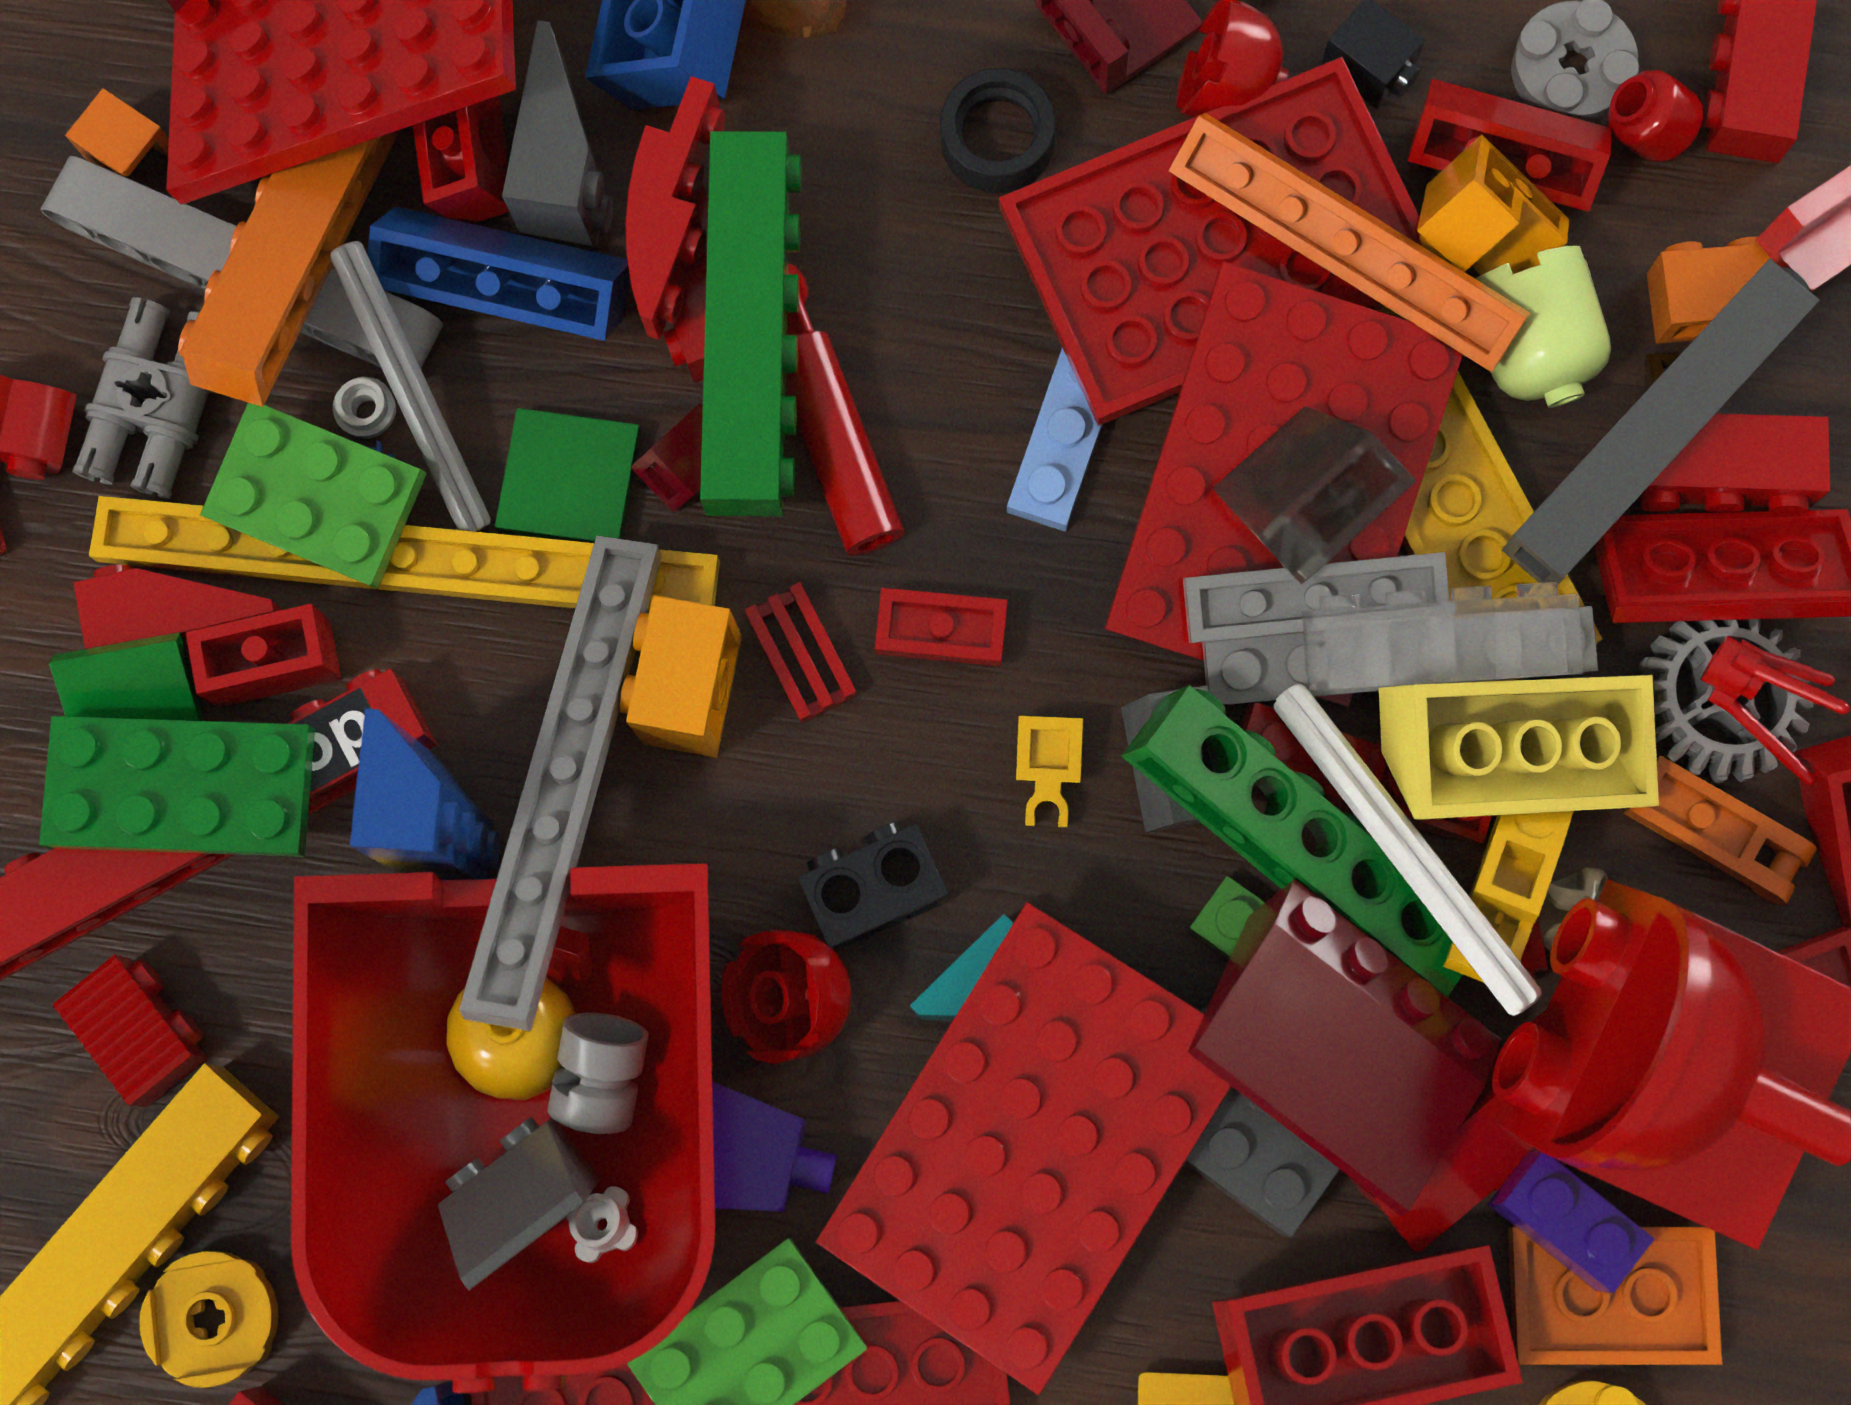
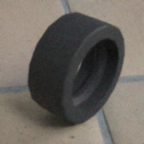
M1009 68L983 69L964 77L948 93L940 113L942 154L951 172L967 186L986 193H1011L1032 184L1047 168L1055 148V109L1045 89L1029 75ZM1005 101L1020 106L1029 114L1034 126V136L1030 147L1022 155L1008 161H989L972 154L962 139V125L966 115L973 108L987 102Z

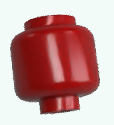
M1646 70L1625 80L1613 94L1608 111V127L1612 128V135L1615 140L1649 162H1666L1678 157L1691 146L1699 133L1703 121V105L1696 93L1662 70Z

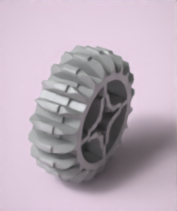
M1746 619L1740 628L1738 620H1717L1716 623L1714 620L1693 621L1692 626L1685 621H1677L1669 628L1671 638L1659 636L1651 643L1650 647L1656 657H1645L1638 666L1639 671L1643 675H1653L1654 714L1657 725L1655 729L1656 744L1665 739L1671 745L1665 752L1664 757L1674 763L1683 755L1686 756L1688 760L1685 769L1696 776L1701 774L1708 764L1712 783H1722L1727 780L1730 770L1739 782H1745L1754 777L1755 767L1763 773H1768L1778 766L1777 758L1729 712L1715 704L1707 709H1702L1701 707L1708 702L1707 699L1714 687L1700 680L1713 657L1709 650H1717L1727 635L1739 642L1743 639L1761 650L1796 661L1801 656V649L1791 648L1782 653L1776 646L1782 640L1783 630L1774 629L1765 637L1760 635V619ZM1684 661L1690 670L1686 677L1693 688V698L1690 704L1681 710L1677 700L1676 681L1679 669ZM1794 677V678L1799 679V680H1801V681H1803V682H1805V683L1810 682V681H1806V680H1803V679ZM1765 681L1763 684H1765L1769 698V712L1765 727L1794 753L1797 745L1791 736H1801L1808 731L1810 725L1797 713L1807 711L1813 707L1814 703ZM1740 695L1736 699L1757 720L1761 718L1754 705V698L1750 701ZM1701 723L1715 725L1724 733L1726 738L1734 737L1738 745L1713 741L1700 734L1693 726Z

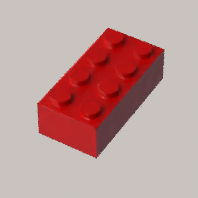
M1489 1245L1459 1248L1212 1301L1234 1405H1425L1523 1383Z

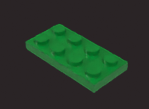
M51 716L39 845L58 849L305 857L315 729L307 724Z

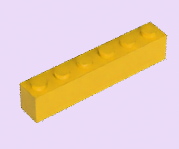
M206 1063L201 1066L0 1296V1405H43L50 1394L45 1389V1386L61 1368L64 1371H68L85 1357L95 1343V1340L90 1336L91 1333L106 1316L113 1319L131 1304L140 1290L135 1285L137 1280L151 1264L159 1267L177 1251L184 1240V1236L179 1233L196 1212L200 1216L209 1212L227 1192L229 1186L224 1180L240 1162L244 1165L252 1162L270 1143L273 1135L268 1130L279 1116L224 1067Z

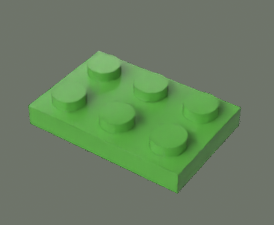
M248 403L200 515L378 589L427 473L410 464L266 405L261 407Z
M788 1238L690 1311L676 1329L662 1342L647 1353L626 1364L655 1405H794L869 1347L792 1239Z

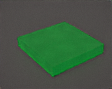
M517 408L495 522L497 531L499 533L588 543H595L596 536L623 539L634 471L631 466L637 460L642 432L640 426L637 424Z
M180 632L54 654L49 661L65 717L205 721Z

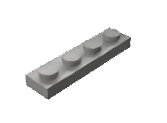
M1445 552L1183 578L1189 643L1451 617Z

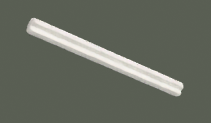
M1296 684L1282 692L1276 698L1274 704L1275 712L1505 1010L1514 1016L1524 1012L1536 1003L1542 995L1541 988L1308 689L1302 684Z

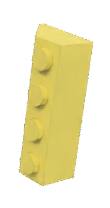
M1653 675L1379 687L1382 755L1414 819L1659 806Z

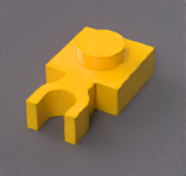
M1019 716L1016 780L1035 781V793L1029 799L1026 806V826L1036 825L1035 811L1037 805L1042 801H1051L1059 809L1058 827H1068L1069 805L1062 794V782L1081 783L1084 718Z

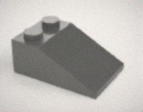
M537 20L502 197L522 236L596 252L599 233H607L611 225L613 199L612 196L606 195L604 175L602 172H599L571 77L550 22Z
M531 1116L499 1140L507 1152L487 1167L477 1157L445 1181L452 1193L438 1204V1208L460 1279L468 1290L583 1204L601 1180L560 1124L552 1118L539 1127Z

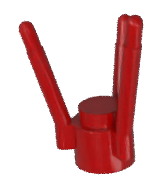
M1727 635L1717 648L1700 679L1714 687L1707 700L1729 712L1804 784L1808 786L1815 784V775L1736 699L1741 695L1752 701L1766 681L1819 706H1824L1844 715L1850 711V705L1846 701L1794 678L1797 677L1830 687L1835 682L1834 676L1814 669L1811 666L1761 650L1743 639L1739 642Z

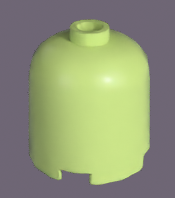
M1563 246L1538 252L1537 256L1540 265L1516 274L1512 273L1510 264L1507 263L1476 278L1479 282L1531 313L1497 367L1491 372L1499 388L1515 399L1532 401L1545 398L1548 408L1570 403L1585 395L1582 384L1595 378L1608 363L1611 353L1610 336L1590 270L1580 246Z

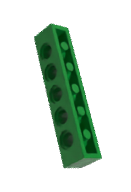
M1188 685L1164 696L1121 757L1278 887L1283 889L1292 880L1296 879L1448 997L1463 975L1443 967L1452 940L1360 820L1352 814L1342 813L1325 799L1324 789L1313 778L1300 772H1293L1277 759L1274 747L1264 737L1255 732L1243 730L1225 715L1226 709L1224 705L1209 692L1202 689H1194ZM1203 743L1210 746L1215 752L1217 758L1215 773L1207 769L1202 762L1201 746ZM1253 785L1258 786L1266 797L1267 805L1264 814L1259 812L1252 802L1251 791ZM1304 826L1312 832L1315 838L1316 847L1313 855L1304 848L1301 834ZM1354 867L1359 870L1364 879V892L1362 896L1355 891L1352 885L1351 876ZM1403 909L1408 911L1413 921L1411 936H1408L1402 927L1401 915Z

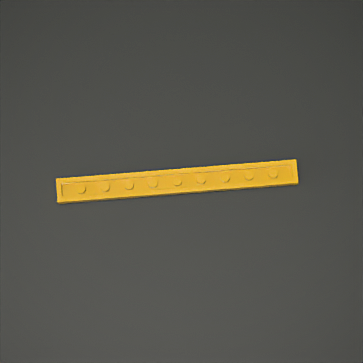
M99 496L89 551V557L96 562L377 589L203 517L200 514L204 506L107 496ZM405 525L378 589L576 608L594 543ZM660 549L662 558L647 613L650 611L653 595L715 606L720 567L718 555Z

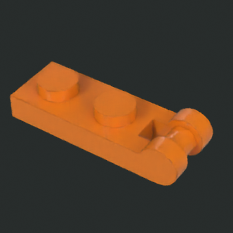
M1661 755L1658 756L1659 806L1626 808L1623 814L1746 884L1760 897L1774 904L1786 906L1796 888L1791 882L1799 867H1808L1817 850L1816 846L1806 838ZM1763 844L1770 847L1776 854L1769 868L1754 860Z

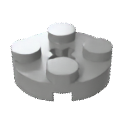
M1603 0L1565 1L1550 5L1539 11L1521 31L1511 65L1514 86L1526 105L1588 122L1597 121L1608 115L1610 102L1617 88L1625 80L1637 75L1639 70L1638 49L1632 33L1626 24L1612 13L1611 7ZM1567 51H1576L1587 58L1588 61L1585 65L1586 73L1578 74L1574 67L1563 69L1560 62L1564 60Z

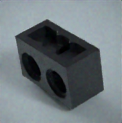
M900 821L887 824L865 837L868 843L867 846L847 855H844L842 848L825 852L806 863L810 872L797 877L827 945L837 953L950 902L948 891L917 824L903 829ZM896 855H908L914 858L920 865L917 878L911 884L901 887L888 883L883 877V869L889 859ZM849 881L860 889V899L857 906L853 910L842 914L830 911L825 906L827 890L836 882Z

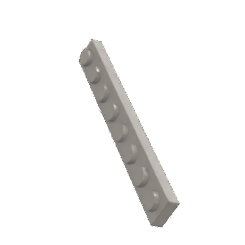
M596 536L459 1008L465 1020L527 1031L532 1029L571 888L570 868H576L618 718L622 686L625 677L630 674L636 651L633 649V637L637 618L640 612L647 613L662 557L657 544Z

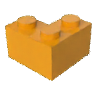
M1481 134L1427 184L1417 231L1420 233L1419 239L1424 248L1445 261H1449L1463 272L1473 266L1480 275H1483L1501 265L1509 263L1512 273L1516 274L1540 265L1537 256L1538 252L1563 247L1567 243L1569 218Z

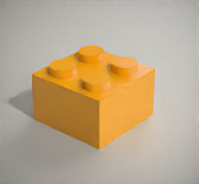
M653 595L649 613L640 612L633 637V649L641 651L636 676L627 675L625 677L619 708L620 713L627 714L626 723L643 745L714 758L718 757L742 641V635L730 609Z

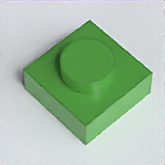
M1226 876L1188 931L1224 957L1230 959L1249 915L1265 902Z

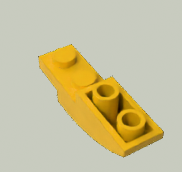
M1574 811L1497 815L1469 897L1519 961H1521L1533 924L1540 914ZM1452 941L1443 967L1484 983Z

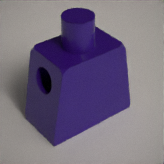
M712 1082L715 1208L787 1212L793 1186L830 1194L838 1155L802 1147L807 1126L806 1120Z

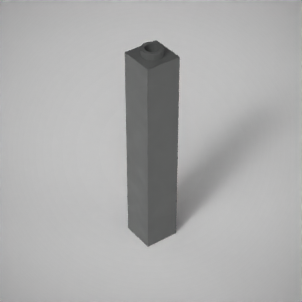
M1769 258L1513 534L1502 551L1551 593L1820 301L1810 292L1804 278L1790 268L1780 267Z

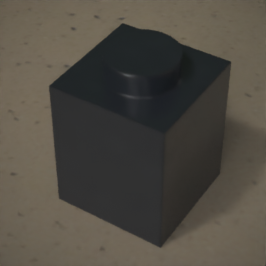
M1363 0L1328 39L1321 65L1343 57L1361 97L1378 110L1392 93L1399 98L1402 97L1420 75L1423 67L1417 64L1425 39L1374 0Z

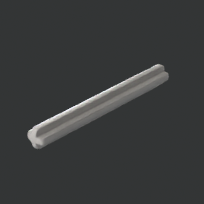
M354 241L337 247L331 252L330 260L457 530L477 532L486 528L490 524L491 518L362 243Z

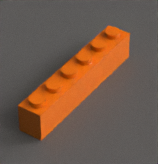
M400 130L261 178L256 191L255 207L247 222H239L231 239L230 255L221 271L215 270L211 274L205 289V303L197 319L189 320L181 332L178 352L183 357L191 385L257 406H264L333 267L330 260L331 252L337 247L344 245Z

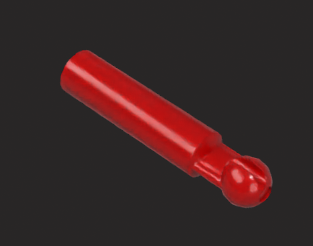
M788 262V274H798L799 311L798 313H787V335H797L798 369L797 373H786L785 395L796 396L797 426L846 553L849 556L864 555L896 542L905 534V530L830 338L825 332L814 331L805 308L809 295L807 280L795 265Z

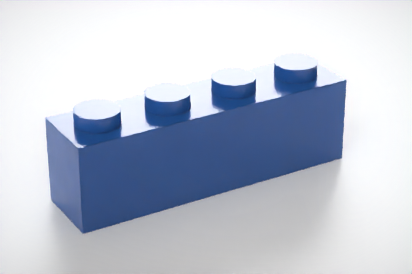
M396 206L370 226L368 257L384 290L603 341L624 320L630 280L627 259Z

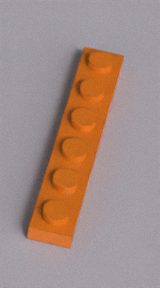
M1207 113L1198 116L1168 170L1490 372L1497 367L1531 314Z

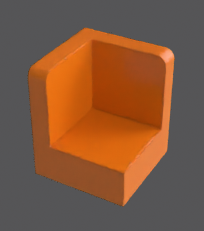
M104 88L101 89L65 135L87 161L105 169L109 167L123 177H128L151 147L168 157L169 138L162 128Z

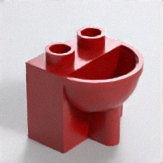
M1608 879L1597 901L1592 898H1585L1577 902L1569 910L1555 934L1550 953L1551 968L1562 977L1539 1025L1526 1022L1516 1028L1505 1042L1496 1061L1492 1086L1494 1094L1504 1101L1494 1122L1548 1156L1758 1250L1804 1151L1835 1166H1842L1851 1160V1110L1829 1100L1851 1053V988L1670 901Z

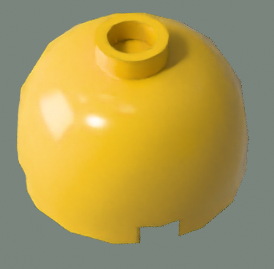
M546 977L532 1029L527 1031L465 1020L459 1011L465 991L464 988L457 995L447 1017V1048L455 1069L477 1091L498 1099L527 1100L552 1088L554 1072L563 1067L557 1060L564 1019L572 1014H576L568 995Z

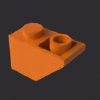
M1758 236L1736 239L1728 243L1727 246L1703 248V244L1700 242H1682L1667 247L1659 254L1646 273L1656 344L1693 341L1770 258L1756 241Z

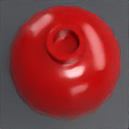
M1218 0L1205 17L1199 29V32L1207 36L1203 40L1198 53L1189 50L1178 83L1176 107L1182 109L1180 113L1194 118L1220 106H1242L1262 96L1270 86L1288 79V69L1281 66L1284 49L1279 30L1269 17L1237 0Z
M771 930L746 937L738 945L745 947L740 952L737 961L727 963L722 978L721 1002L726 1025L733 1037L742 1035L747 1045L754 1049L753 1051L746 1052L755 1060L771 1064L791 1062L823 1051L843 1030L851 1011L852 988L847 968L838 953L815 935L797 931Z

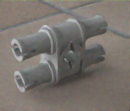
M133 297L129 303L130 308L117 346L110 347L103 354L102 360L105 362V366L92 403L86 404L84 410L87 413L86 419L90 421V425L77 463L72 471L94 482L101 478L100 482L102 484H113V476L127 435H133L135 431L141 432L148 436V440L135 478L130 486L141 493L153 497L157 492L160 499L169 500L172 496L171 490L185 449H192L193 445L198 443L199 436L196 434L208 395L214 392L190 384L183 357L179 355L178 351L174 362L169 361L166 364H162L153 360L166 320L171 312L166 307L147 300L144 306L142 298ZM189 312L187 320H196L199 312ZM158 392H160V393L165 397V398L157 397L156 399H151V398H155L156 395L158 394ZM145 397H149V399H145V401L143 402V404H141L139 401H137V400L135 399V398L144 399Z

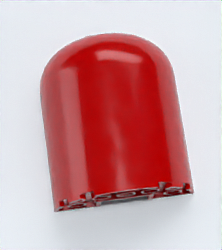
M708 864L570 868L571 888L560 926L588 934L593 971L583 990L565 984L558 986L570 998L576 1014L589 1012L623 1017L643 1026L649 1033L642 1074L631 1079L639 1085L632 1126L625 1131L613 1134H595L578 1131L562 1124L560 1126L601 1179L590 1194H604L605 1190L611 1186L620 1187L628 1193L630 1202L626 1209L630 1224L638 1230L637 1242L630 1250L622 1251L616 1248L602 1253L599 1260L594 1263L584 1262L575 1253L577 1241L570 1232L569 1221L566 1216L470 1290L460 1279L438 1208V1204L452 1193L445 1181L477 1157L487 1167L507 1152L499 1140L531 1116L539 1127L551 1118L547 1112L551 1089L527 1100L498 1099L494 1096H489L473 1088L455 1069L447 1048V1017L457 995L466 987L497 879L442 881L433 872L294 876L292 1262L301 1296L310 1314L329 1339L347 1355L376 1371L395 1377L412 1380H452V1393L495 1391L496 1376H523V1390L565 1388V1375L596 1373L612 1369L647 1353L675 1330L688 1314L705 1283L712 1260L715 1240ZM605 1218L599 1220L597 1224L598 1230L601 1231L607 1227V1220Z

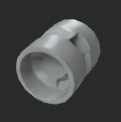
M584 1012L572 1014L565 1018L557 1060L563 1067L554 1072L547 1110L551 1118L563 1126L595 1134H613L625 1131L632 1126L639 1085L631 1079L642 1074L649 1033L646 1029L632 1020L604 1013Z

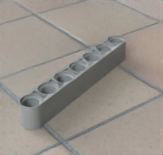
M75 156L68 157L40 209L49 219L76 234L203 290L206 289L211 274L215 270L221 271L230 255L231 239L236 228L233 224L187 204L180 205L169 196ZM332 268L300 332L381 368L336 270ZM384 291L420 369H422L443 328V323L425 309Z

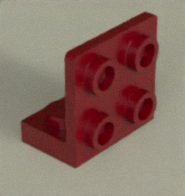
M1035 0L1034 2L1038 10L1105 96L1197 34L1202 25L1201 19L1186 0Z

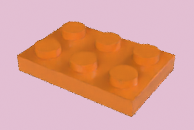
M1508 1227L1512 1340L1518 1365H1722L1715 1231L1707 1227H1641L1655 1238L1616 1291L1614 1293L1593 1290L1518 1228Z

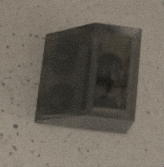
M1304 406L1212 489L1302 585L1417 480L1371 431Z

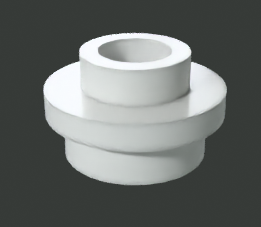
M359 377L346 382L338 390L333 401V414L337 424L345 433L355 438L369 439L379 436L391 426L396 415V402L392 392L383 382L371 377ZM366 401L375 402L376 408L370 417L358 418L356 416L357 408L360 404Z

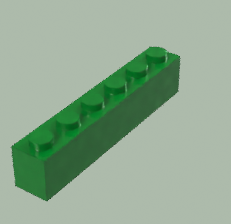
M710 131L700 500L706 516L783 517V497H794L795 459L784 458L785 435H796L797 424L796 396H785L786 373H797L798 340L797 335H787V313H798L799 277L798 274H788V253L800 252V215L789 214L790 193H801L802 167L801 155H790L787 132Z

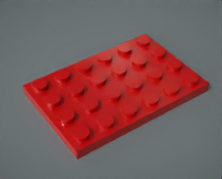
M188 0L179 11L175 12L166 190L182 205L516 90L513 0Z
M1343 57L1274 84L1262 96L1242 106H1220L1206 112L1422 246L1419 239L1420 233L1417 231L1420 219L1418 212ZM1198 116L999 197L1001 213L1098 426L1180 392L1222 262H1227L1373 310L1386 307L1168 171Z
M1222 262L1104 629L1204 661L1202 642L1189 643L1183 578L1398 557L1463 354L1416 326L1413 322ZM1375 625L1356 626V627H1367V626H1375ZM1353 693L1315 697L1349 707Z
M1026 902L815 1243L1028 1389L1040 1395L1232 1088L1231 1085L1187 1053L1204 1013L1033 904Z

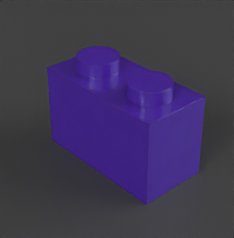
M1541 1151L1527 1152L1488 1203L1491 1208L1595 1291L1614 1293L1655 1239L1557 1160Z

